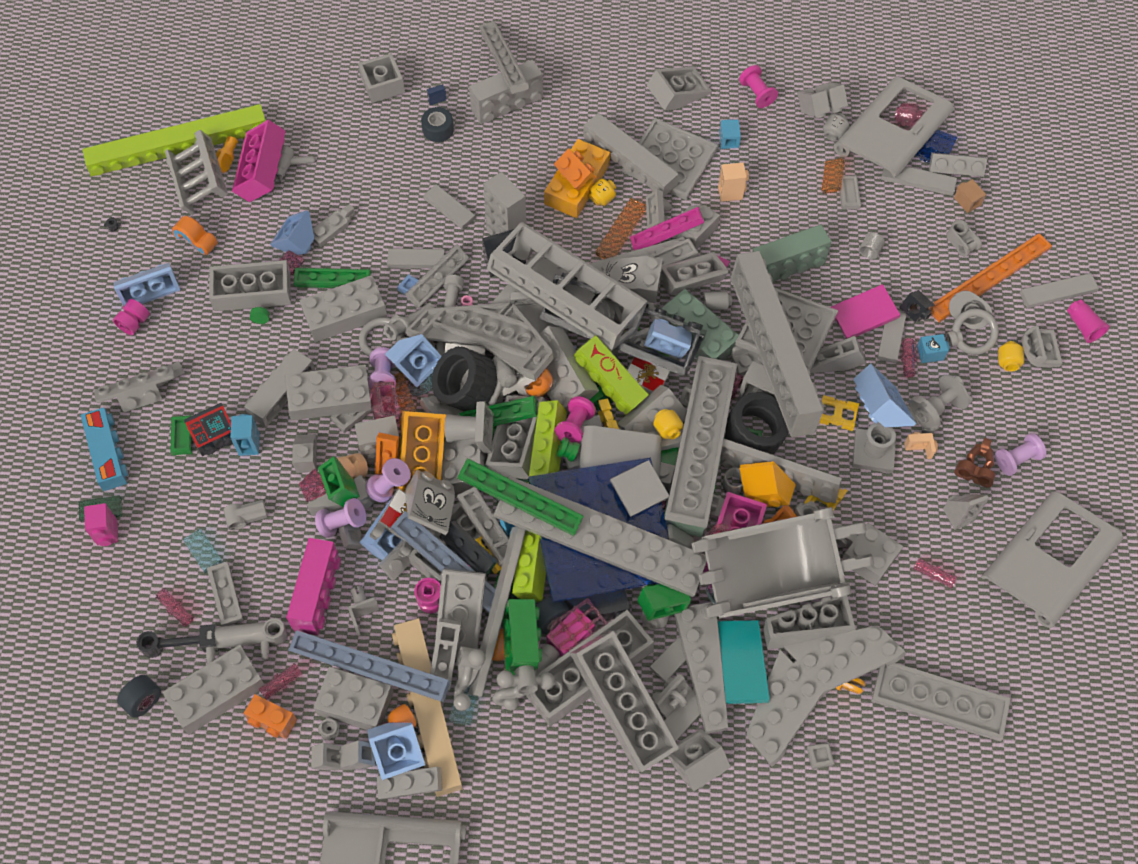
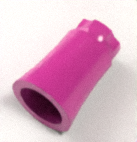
M1082 299L1073 302L1067 309L1070 318L1076 324L1087 343L1100 339L1110 328Z

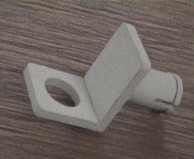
M357 586L359 594H357L355 587L350 591L355 604L348 606V610L357 636H360L356 618L378 611L379 607L375 597L367 600L364 588Z

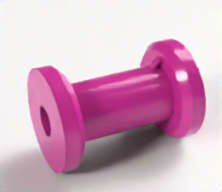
M753 65L741 73L739 82L742 86H749L757 96L755 100L757 107L765 108L776 100L778 91L774 87H767L760 77L762 69L758 65Z
M577 396L571 398L568 403L570 414L567 420L558 423L555 428V433L560 441H562L563 437H566L570 442L580 443L583 437L581 427L584 421L592 419L595 415L596 408L594 404L584 397Z

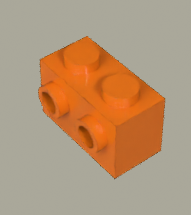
M254 694L243 713L249 725L257 729L262 727L266 729L269 735L275 738L280 736L287 739L297 722V718L292 712Z

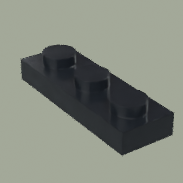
M455 520L450 521L448 533L446 535L441 533L439 536L475 572L486 573V577H488L498 562Z

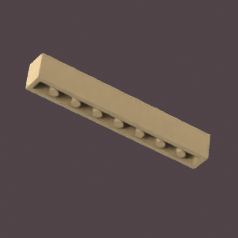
M415 619L394 625L395 633H392L394 645H399L400 653H397L399 664L430 674L431 663L420 620ZM410 691L407 694L409 706H414L416 714H413L416 720L415 727H419L421 733L417 735L420 749L424 748L426 756H423L424 768L441 767L442 791L435 792L436 796L439 797L463 790L441 702Z

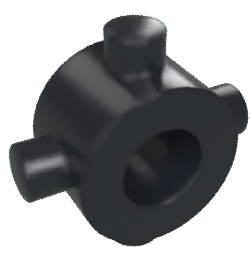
M114 217L109 218L104 223V227H108L110 232L116 231L121 226V223L117 222Z

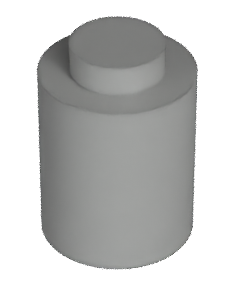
M728 291L704 292L703 304L711 311L728 310V307L732 306L731 294L728 295Z

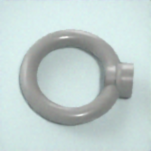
M969 309L956 318L952 331L947 332L946 336L950 347L957 346L967 354L980 355L988 352L995 345L999 335V328L995 318L987 311ZM978 316L988 322L991 335L984 345L971 347L963 342L960 327L967 318Z
M394 314L391 318H376L369 321L362 328L359 335V345L367 356H370V353L373 351L367 344L368 333L376 326L394 323L400 316ZM402 333V334H400V335L398 336V338H397L395 344H396V343L398 342V340H400L401 338H405V334H404V333Z

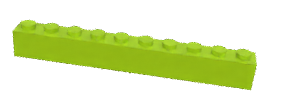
M261 104L83 148L85 165L92 177L167 158L165 154L167 149L173 154L178 155L196 144L197 140L194 133L198 130H202L211 138L213 146L225 143L228 136H232L237 140L243 139L246 132L265 122V117Z
M558 400L539 402L528 484L555 495L557 493L561 458L556 456L561 441L557 438L555 428L558 423L566 421L567 411ZM527 530L525 531L515 569L512 593L519 599H535V602H540L543 599L550 539Z

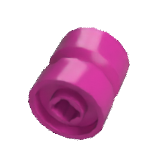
M129 299L123 306V311H119L113 318V323L120 330L132 336L140 328L139 323H144L150 316V312L138 301Z
M423 578L416 584L414 589L418 606L423 612L429 614L436 613L439 609L441 585L434 578Z

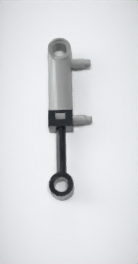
M272 618L266 622L216 627L215 624L201 625L200 635L161 639L154 632L146 631L138 636L136 644L138 649L148 658L159 656L165 647L199 644L203 652L206 653L207 664L215 660V652H218L219 648L260 644L262 660H268L269 643L273 645L284 643L288 637V632L281 620ZM280 629L278 634L271 635L272 630ZM154 641L153 646L146 648L149 642Z

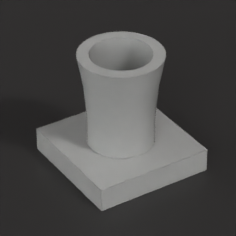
M477 402L476 416L474 417L446 415L445 437L448 443L475 439V443L483 453H492L493 413L485 402Z
M879 422L870 425L868 430L856 428L852 467L892 473L894 470L896 445L894 429L892 427H884Z

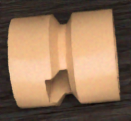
M355 453L337 457L353 479L359 475H362L363 478L366 477L368 466L362 454Z

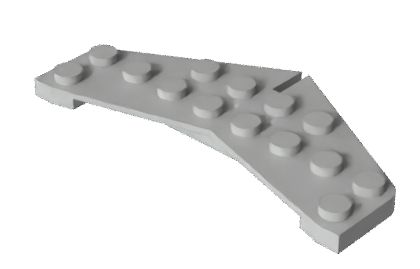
M510 303L430 308L423 311L406 329V334L409 337L422 334L427 340L482 345L522 375L532 380H536L554 358L550 346L514 304L511 306Z
M878 626L784 646V650L795 662L793 663L781 650L779 651L767 680L769 703H758L747 730V737L750 743L773 767L784 756L787 746L824 695L830 690L879 667L889 666L898 662L906 655L905 651Z

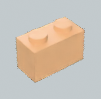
M744 163L721 165L718 183L721 202L743 199V194L747 191L746 181L749 180L748 170H745Z

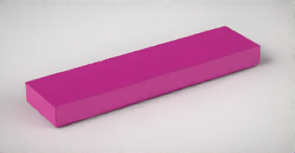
M699 207L630 236L633 250L652 246L703 224L704 220Z

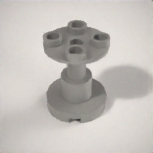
M943 375L939 380L942 394L938 397L931 396L926 400L921 396H914L907 402L909 403L907 407L916 421L915 425L920 424L923 427V432L933 433L939 429L941 425L939 415L945 411L947 404L951 403L959 409H965L972 403L973 399L963 386L964 382L959 376Z

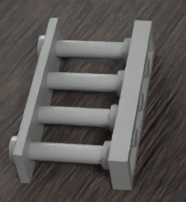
M202 130L194 133L197 140L196 144L178 155L173 154L168 149L165 151L166 163L170 168L179 199L178 205L183 211L191 215L195 214L192 204L210 193H216L222 198L228 195L212 140ZM200 150V158L183 168L181 167L180 162ZM204 164V172L187 182L185 181L184 176ZM208 178L209 183L207 187L192 196L189 195V189Z

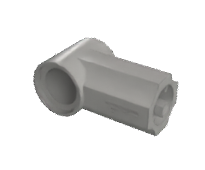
M263 500L245 505L230 504L223 509L229 530H239L244 528L247 523L268 518Z

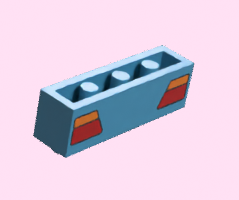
M103 407L81 414L97 483L101 489L107 491L128 484L126 476L129 473L126 465H122L121 459L124 458L121 447L117 446V442L120 440L117 431L113 430L112 425H115L112 413L108 414Z

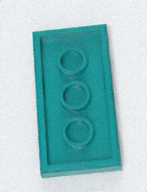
M759 620L717 621L726 704L769 703L770 698Z

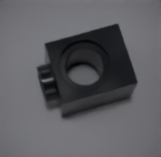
M917 290L909 293L899 308L916 323L921 320H927L931 316V310L935 304Z

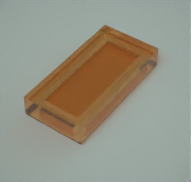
M843 158L825 161L821 188L823 194L841 191L845 163Z

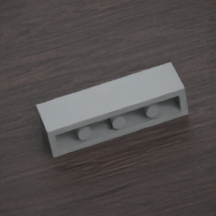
M295 349L290 354L285 355L282 363L273 369L270 377L258 387V391L253 397L246 401L244 409L247 415H252L255 421L267 427L288 402L285 374L315 371L313 361Z

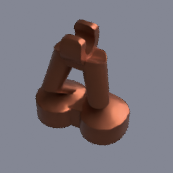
M984 438L981 444H975L967 454V460H960L957 463L954 474L968 481L973 479L974 483L983 487H991L996 476L994 471L991 470L994 466V451L989 448L992 440ZM977 455L985 457L986 463L982 468L974 464V459Z

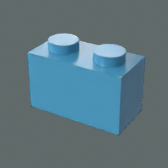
M240 414L232 416L231 440L239 456L259 455L260 432L252 415Z

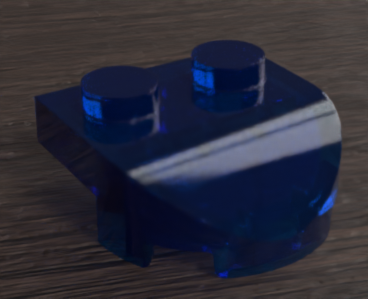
M937 129L916 153V156L930 164L931 153L950 154L957 137Z

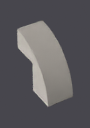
M358 740L342 746L328 743L312 746L311 769L355 770L375 766V757L369 742Z

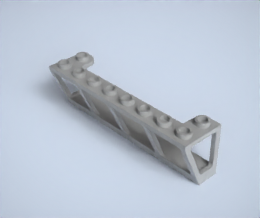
M523 222L491 253L487 266L489 272L591 338L596 335L611 351L637 331L648 302ZM516 237L512 251L509 253L504 252V248ZM532 249L538 253L527 265L512 257L514 255L521 260H525L530 257ZM543 256L569 272L559 285L554 284L532 270ZM574 276L601 293L591 305L585 304L563 289ZM606 296L624 307L621 315L622 323L620 325L595 310ZM625 328L630 329V330H628L626 333H624V334L621 336V334H622V332H623V330H624Z

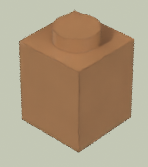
M972 179L966 183H961L956 188L957 191L954 199L969 213L983 204L987 194Z

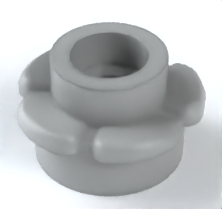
M326 718L320 723L318 732L325 740L336 738L340 732V724L337 720Z

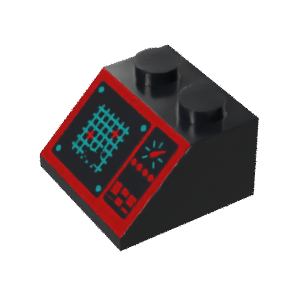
M222 403L184 419L202 457L213 454L224 446L233 444L231 440V421Z

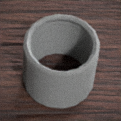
M868 233L861 243L859 251L868 259H876L885 241L877 233Z
M733 467L725 472L722 486L726 493L730 492L738 495L743 491V485L733 486L727 481L730 477H736L742 482L740 469Z

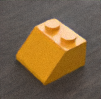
M774 461L740 465L739 469L746 498L765 503L767 507H779L790 504L796 484Z

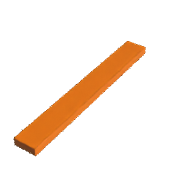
M1038 233L935 301L931 315L940 323L951 316L949 302L955 294L961 291H970L977 296H981L1050 250L1052 245Z

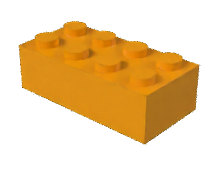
M577 139L571 150L573 152L577 150L583 155L584 163L588 162L595 168L594 173L597 175V178L593 179L591 177L578 191L557 170L544 191V205L574 218L579 216L589 200L592 185L599 179H602L610 166L609 151Z
M402 412L399 459L409 467L410 479L405 485L397 486V489L399 488L405 492L416 470L421 472L427 471L434 478L441 480L446 414Z

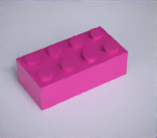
M269 119L249 130L245 135L232 192L248 202L271 192L275 186L274 180L278 172L277 167L281 158V149L285 142L284 136L286 131Z
M727 492L714 534L760 525L767 504ZM707 561L703 573L709 571Z
M308 538L286 616L294 632L297 630L318 636L320 629L324 628L325 609H329L331 597H329L330 590H333L335 587V572L340 569L341 558H339L334 542Z

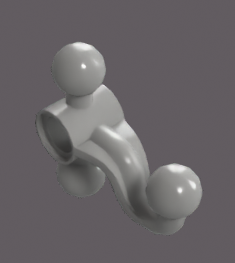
M461 646L456 654L458 679L454 688V706L459 711H465L471 705V699L467 694H464V691L472 684L485 661L483 650Z
M530 665L518 667L515 670V675L507 670L501 671L497 675V683L501 688L494 693L492 700L495 704L503 706L507 710H514L519 705L518 698L535 693L538 689L537 685L545 690L551 689L555 685V678L548 672L536 676L534 667Z

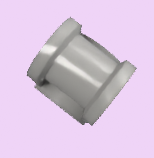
M955 220L952 223L946 236L962 257H966L971 251L979 250L982 247L980 238L970 229L965 221Z

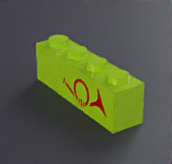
M596 335L573 355L576 358V362L586 369L590 378L601 386L604 394L610 397L615 402L618 410L624 412L625 415L648 396L647 392Z

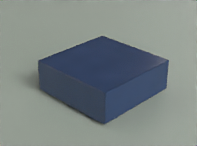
M443 84L427 89L430 105L447 100Z

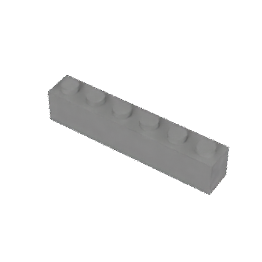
M597 113L583 125V137L586 141L609 151L612 161L620 164L625 171L633 174L641 183L651 188L652 191L656 189L661 190L664 197L678 185L679 173L600 113Z

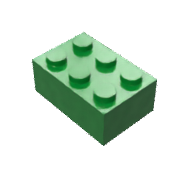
M509 599L504 611L502 624L505 670L510 671L513 675H515V670L520 666L530 665L536 670L538 669L539 662H542V649H538L541 631L540 628H537L536 620H539V608L535 607V599Z

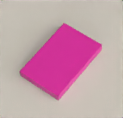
M883 284L830 307L838 310L835 320L846 339L853 336L857 337L900 318V313Z

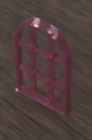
M587 598L552 624L550 639L556 648L570 651L595 633L590 629V626L600 619L605 625L608 623ZM588 602L591 608L583 614H579L577 609ZM594 610L598 617L586 624L583 617ZM574 612L577 618L568 624H564L562 620ZM577 621H581L584 627L571 634L568 628ZM559 622L563 628L552 635L554 626ZM584 630H588L590 635L578 643L574 637ZM566 631L569 637L560 644L555 643L553 638ZM569 641L575 643L572 647H562Z

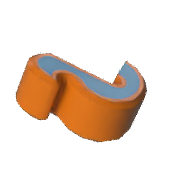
M182 216L172 227V234L177 240L182 236L203 255H208L218 244L216 237L212 233H207L203 226L192 217Z

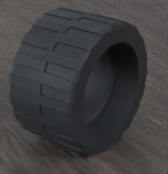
M463 346L451 348L442 355L434 367L432 376L433 394L439 402L462 411L476 409L477 402L488 403L491 396H493L497 385L496 366L489 357ZM468 370L467 380L460 390L462 378Z
M752 392L742 396L729 413L725 428V438L727 440L771 455L777 452L789 433L776 397L762 392ZM751 415L761 418L770 427L772 436L760 437L753 434L744 425L742 416Z

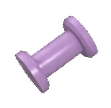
M385 347L374 349L369 356V362L375 370L368 378V387L377 394L390 393L396 386V379L390 373V369L395 365L385 355L390 350Z
M1034 433L1026 435L1024 444L1011 451L999 449L995 452L997 465L1008 476L1017 472V465L1030 458L1042 460L1046 457L1045 445Z
M397 458L389 459L383 465L382 475H373L368 479L366 491L373 500L377 502L388 501L393 495L394 486H403L409 481L410 470L402 460Z
M355 498L347 500L343 509L335 512L322 509L315 516L316 527L319 533L326 538L334 536L339 527L350 524L358 528L366 522L365 508Z

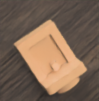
M920 432L908 434L904 442L905 450L925 449L927 459H932L938 450L937 441L933 439L932 433L921 434Z

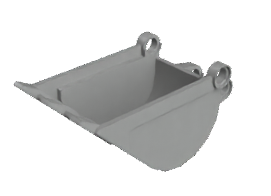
M831 507L813 511L812 514L703 536L702 539L693 542L692 548L694 553L705 552L709 571L699 575L700 585L712 584L716 601L715 604L706 607L707 617L719 616V618L827 596L834 598L852 594L850 584L845 583L843 572L874 565L872 554L840 559L836 540L867 533L865 522L833 528L831 519L835 517Z

